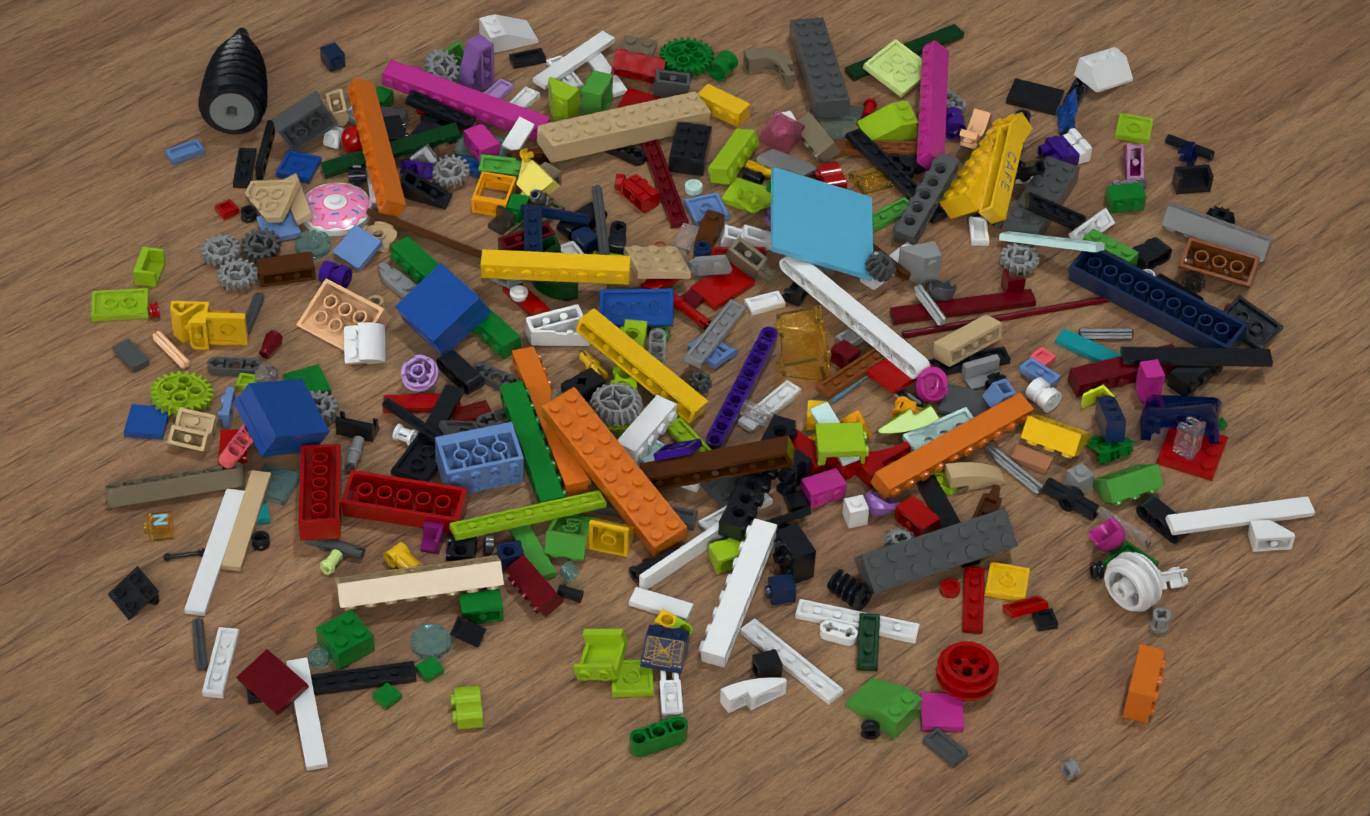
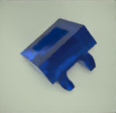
M1188 142L1186 148L1180 147L1177 153L1184 154L1180 156L1179 161H1186L1187 166H1193L1196 163L1198 153L1195 142Z

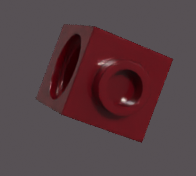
M843 339L832 346L830 361L842 369L858 359L861 355V350Z

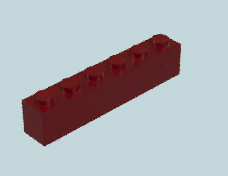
M1168 344L1160 347H1174V345ZM1119 356L1070 368L1067 381L1076 397L1083 396L1090 389H1095L1102 385L1107 389L1135 383L1139 365H1122V359ZM1161 365L1165 375H1168L1178 367Z

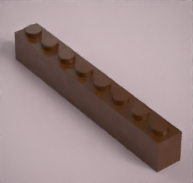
M788 435L692 453L685 456L640 463L639 468L656 489L661 491L792 467L794 465L795 448Z

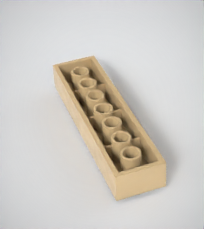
M497 555L335 578L338 604L344 610H354L359 605L375 607L380 602H385L386 605L398 603L397 600L401 599L411 602L418 600V597L426 596V599L437 598L438 594L446 593L447 596L458 595V591L467 590V593L478 592L479 588L487 587V590L499 589V585H504L501 560Z

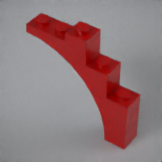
M798 430L795 441H791L795 450L799 449L812 459L811 476L822 473L824 470L828 471L837 468L845 481L856 475L870 489L873 488L870 482L875 472L911 452V445L905 441L891 448L870 451L869 456H865L864 464H860V460L842 467L837 457H826V464L818 465L814 440Z

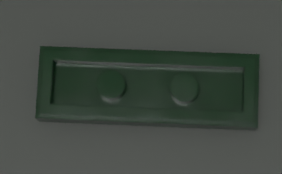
M859 614L857 670L878 671L880 614Z

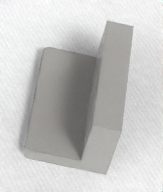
M995 354L963 363L961 377L968 388L973 390L985 388V382L989 380L987 375L1000 372L998 370L1000 358Z

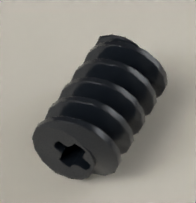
M839 569L833 574L827 584V588L831 593L841 598L842 601L847 602L856 611H861L869 603L872 596L871 593L867 594L869 589L867 586L862 588V583H856L854 577L850 579V575L848 573L844 574L843 569Z

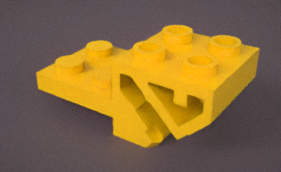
M171 301L170 313L173 334L183 343L190 340V346L193 349L209 350L210 344L248 345L245 313L210 312L209 302Z

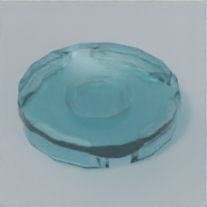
M316 230L305 231L298 235L295 242V250L297 253L311 251L313 259L322 258L331 250V239L329 235L322 231L321 233L316 232Z
M422 625L416 628L411 635V650L424 660L431 656L435 659H440L443 657V654L450 651L452 645L451 635L441 625Z

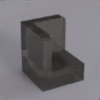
M498 205L496 207V218L488 223V228L502 236L515 226V214Z

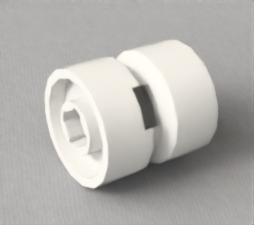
M1042 377L1033 380L1025 393L1026 397L1032 402L1037 403V406L1044 412H1050L1057 407L1062 394L1056 388H1050V384Z

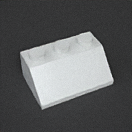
M1115 47L1079 58L1074 73L1077 78L1097 93L1133 81L1126 55Z

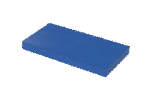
M674 289L600 290L599 312L617 327H624L625 319L648 321L647 327H673Z

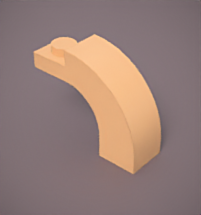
M974 108L968 128L966 130L961 129L960 146L974 150L977 149L979 142L985 137V133L990 127L993 117L991 113Z

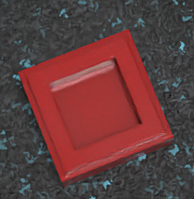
M231 199L214 206L215 211L223 220L240 213L239 208Z

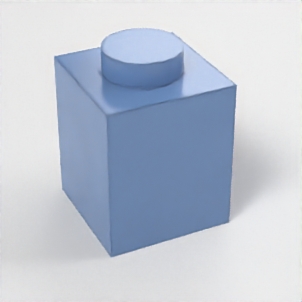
M1005 378L993 382L982 397L992 408L1016 395V391Z

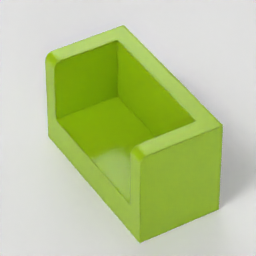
M142 247L133 270L135 285L157 288L166 264L164 249Z

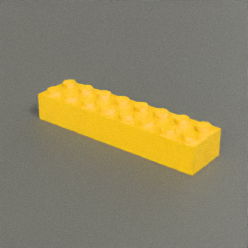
M1022 112L1018 114L1012 113L1003 119L998 118L992 123V127L985 133L986 135L979 142L977 149L972 152L970 159L965 162L963 169L958 172L957 178L943 194L944 197L939 203L950 219L978 211L980 208L999 126L1014 122L1026 133L1024 141L1033 128Z

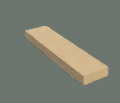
M295 173V174H293V175H291V176H289V177H287V178H285V179H283V180H288V179H298V180H299V177H298L297 174ZM300 185L290 207L297 225L314 218L303 187Z

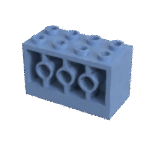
M512 422L435 437V461L444 485L467 488L468 493H476L481 490L495 489L500 486L515 485L523 482L524 457Z

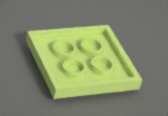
M895 39L864 63L863 69L902 98L921 82L922 58Z

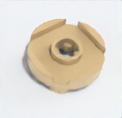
M377 221L374 222V225L369 226L368 224L363 227L365 231L382 241L383 245L378 250L382 253L389 252L390 245L397 242V231L389 223Z

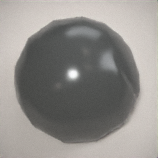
M932 280L928 284V293L936 301H948L953 298L957 285L954 284L952 287L950 281L943 283L940 280Z

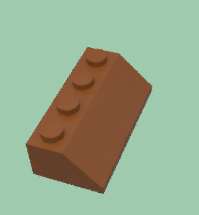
M1189 237L1178 268L1250 288L1258 270L1260 257Z

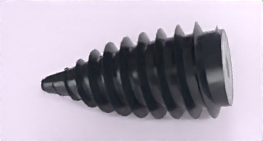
M245 28L237 29L233 36L224 41L212 55L204 74L198 101L199 111L205 122L215 130L226 134L238 135L252 131L260 124L267 109L268 80L265 62L260 50L250 39L249 33Z

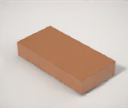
M1019 444L1010 457L1017 464L1043 474L1048 472L1054 459L1052 456Z

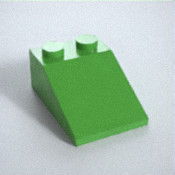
M575 514L554 519L546 532L544 553L550 554L551 557L555 558L563 556L573 561L584 560L589 549V521L597 518Z
M871 678L845 703V706L866 720L879 722L880 729L895 739L921 714L923 698L906 687Z

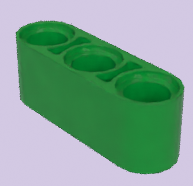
M674 716L633 730L630 733V753L635 757H643L682 744L687 740L688 722L682 716Z

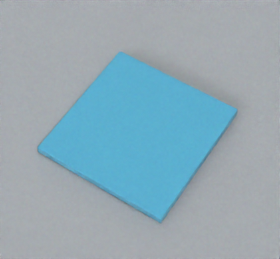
M773 167L771 170V251L872 281L873 277L869 276V272L865 270L866 266L864 264L873 253L872 197Z

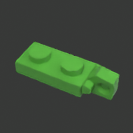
M481 154L478 171L479 173L483 171L518 177L521 161L516 158Z

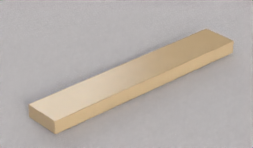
M251 470L221 563V568L224 570L242 572L250 547L251 537L255 531L272 477L271 472Z

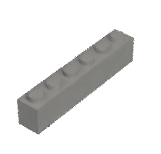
M1176 203L1168 205L1162 226H1165L1168 231L1181 232L1187 238L1195 237L1206 242L1259 256V263L1267 259L1274 240L1273 238Z

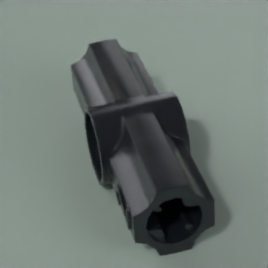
M1041 159L1028 162L1019 160L1015 180L1020 179L1022 182H1026L1032 176L1044 174L1046 170L1044 161Z
M1050 477L1042 487V492L1057 500L1060 507L1067 512L1074 510L1092 521L1100 512L1101 506L1084 497L1083 492L1078 487L1072 486L1068 488Z

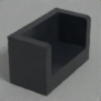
M1209 164L1180 166L1174 169L1172 184L1176 194L1210 192L1214 176Z

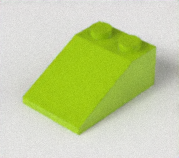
M908 101L891 103L857 121L858 127L871 140L903 141L917 138L919 122Z

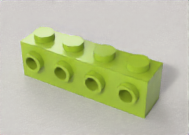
M740 128L735 130L708 167L711 183L730 185L759 145L756 130Z

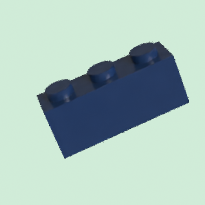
M1110 395L1096 397L1095 420L1105 442H1125L1126 419L1116 398Z

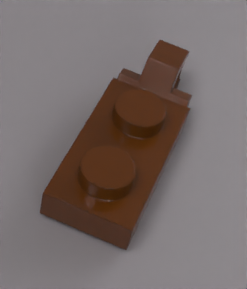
M993 485L990 494L983 493L972 519L999 510L1002 498H999L1001 487Z

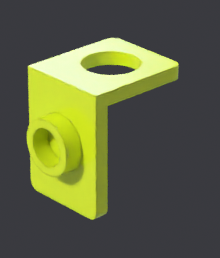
M1102 385L1095 389H1090L1083 394L1081 407L1085 408L1096 403V397L1104 395L1115 396Z

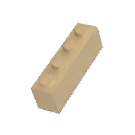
M985 314L935 341L933 358L951 367L1002 339V322Z

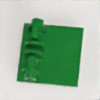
M1101 435L1089 438L1085 446L1098 453L1096 457L1098 463L1105 464L1111 460H1116V458L1119 459L1130 455L1133 452L1132 445L1136 444V442L1125 437V442H1105Z

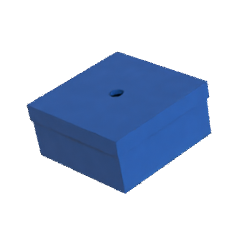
M441 263L395 306L404 322L442 356L454 349L491 313L480 297Z
M303 379L248 383L240 396H237L233 401L261 457L301 453V446L320 445L330 432Z

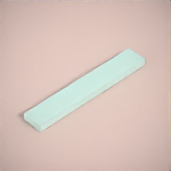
M1013 231L999 234V240L1088 252L1104 250V243Z

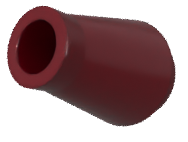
M274 330L266 333L259 355L268 359L282 344V335Z

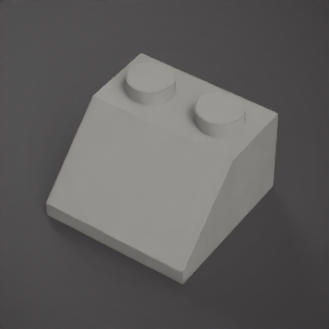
M935 241L900 247L898 263L911 273L909 281L926 285L932 280H939L942 255Z

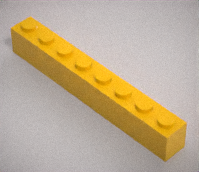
M482 249L481 278L629 285L631 256Z
M595 308L580 318L575 329L578 334L654 396L659 395L676 403V412L686 422L690 424L703 414L709 402L706 398Z

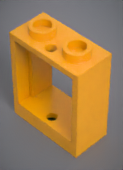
M482 171L471 198L472 213L507 218V205L512 193L516 194L517 177ZM485 188L508 192L505 200L483 196Z

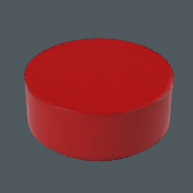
M945 579L941 582L940 593L946 598H956L960 594L961 585L955 579Z

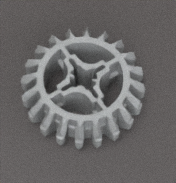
M610 382L609 385L603 384L601 388H597L596 392H593L590 400L591 408L602 422L606 423L607 427L613 425L614 428L616 425H620L622 428L624 424L630 425L631 421H634L640 415L643 405L638 390L633 389L632 385L627 387L626 383L621 385L619 382L616 384Z

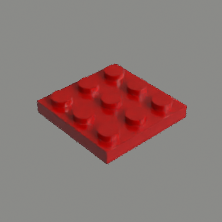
M1173 420L1156 464L1213 481L1228 437Z

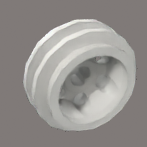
M1122 552L1107 564L1104 577L1106 588L1116 603L1124 609L1137 612L1146 611L1161 599L1163 589L1162 576L1158 568L1146 556L1137 552Z

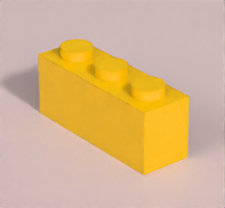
M707 84L697 93L711 111L710 115L739 128L750 117V103L710 84Z

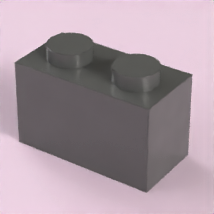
M656 69L653 96L671 97L689 92L690 73Z

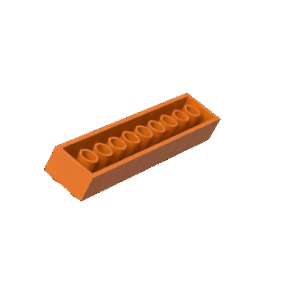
M575 387L542 406L543 419L627 525L634 526L635 535L653 557L687 539V526Z

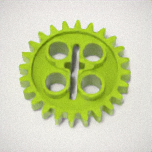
M178 370L177 374L171 371L170 376L163 374V378L157 377V382L153 381L150 400H152V405H156V410L161 409V413L168 412V416L175 414L176 418L179 407L199 412L201 410L207 411V407H211V402H213L212 384L208 383V379L202 380V375L196 377L195 372L189 375L188 371L184 374H181L180 370Z

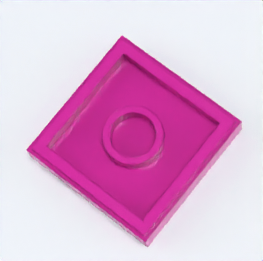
M920 693V697L923 698L921 730L933 731L938 727L942 731L964 732L963 700L954 698L947 693Z

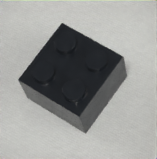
M798 523L776 530L773 559L781 567L783 575L792 573L795 584L813 578L816 550Z

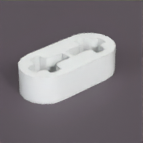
M825 620L820 624L819 634L824 640L845 646H852L857 642L858 631L854 626L833 620Z

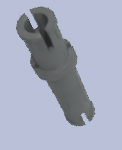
M335 539L305 540V544L319 547L323 551L336 549L343 555L359 560L363 559L366 551L365 547Z

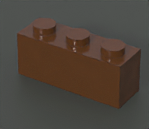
M311 251L256 259L261 287L316 280Z

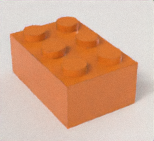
M1140 644L1123 717L1148 723L1149 715L1154 716L1155 703H1157L1160 691L1158 687H1161L1164 672L1160 671L1165 670L1167 659L1163 658L1165 650Z

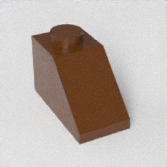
M708 209L701 220L695 243L706 241L714 248L724 227L725 214Z

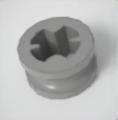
M1070 758L1067 762L1060 764L1061 772L1067 780H1072L1081 773L1079 765L1074 759Z

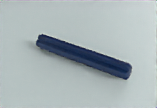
M522 204V205H521V208H520L521 214H524L523 206H535V205ZM542 207V218L589 225L591 222L589 214Z

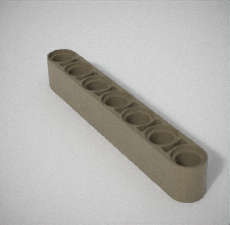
M236 463L230 469L217 465L107 484L105 489L108 506L119 507L240 487L245 484L243 464Z

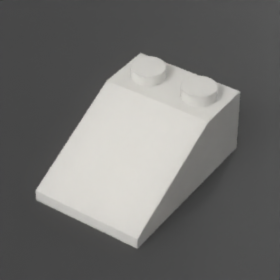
M496 14L479 18V32L494 44V53L538 43V39L527 20Z

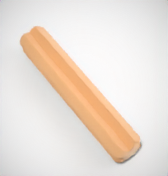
M161 331L153 333V340L182 369L190 367V360Z

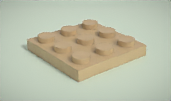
M632 245L631 247L624 248V255L631 256L630 266L637 279H690L691 271L677 247H657L654 245L640 247Z

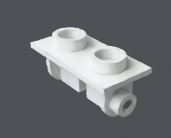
M1173 567L1166 572L1159 570L1163 581L1162 590L1168 589L1166 582H1169L1170 589L1188 585L1187 577L1183 576L1187 568Z

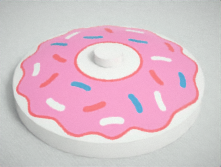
M328 183L315 187L305 194L314 218L303 224L317 234L344 236L348 234L355 224L363 228L371 218V216L366 214L368 208L372 209L371 200L367 193L357 186L347 183Z

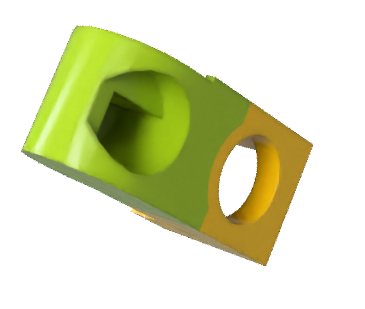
M662 609L654 620L653 625H662L663 627L673 629L681 628L690 631L689 639L694 633L693 627L688 622L665 609Z

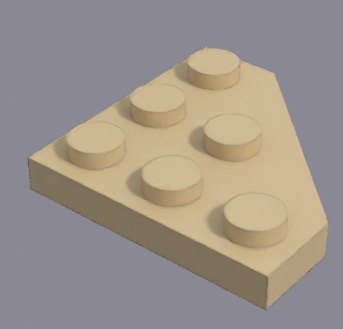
M298 179L251 181L245 195L267 223L284 222L301 184Z

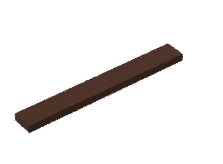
M368 208L366 212L368 216L481 259L482 250L394 216L379 213L375 209Z

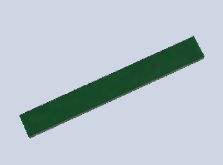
M953 24L903 45L916 55H921L923 47L926 44H930L933 40L943 46L963 38L964 32ZM872 57L845 67V72L854 81L871 75L863 69V65Z
M455 122L391 141L390 146L393 157L397 158L414 153L427 143L430 147L460 139L461 135ZM363 150L321 162L325 179L347 173L348 169H353L352 165H361V168L367 167Z

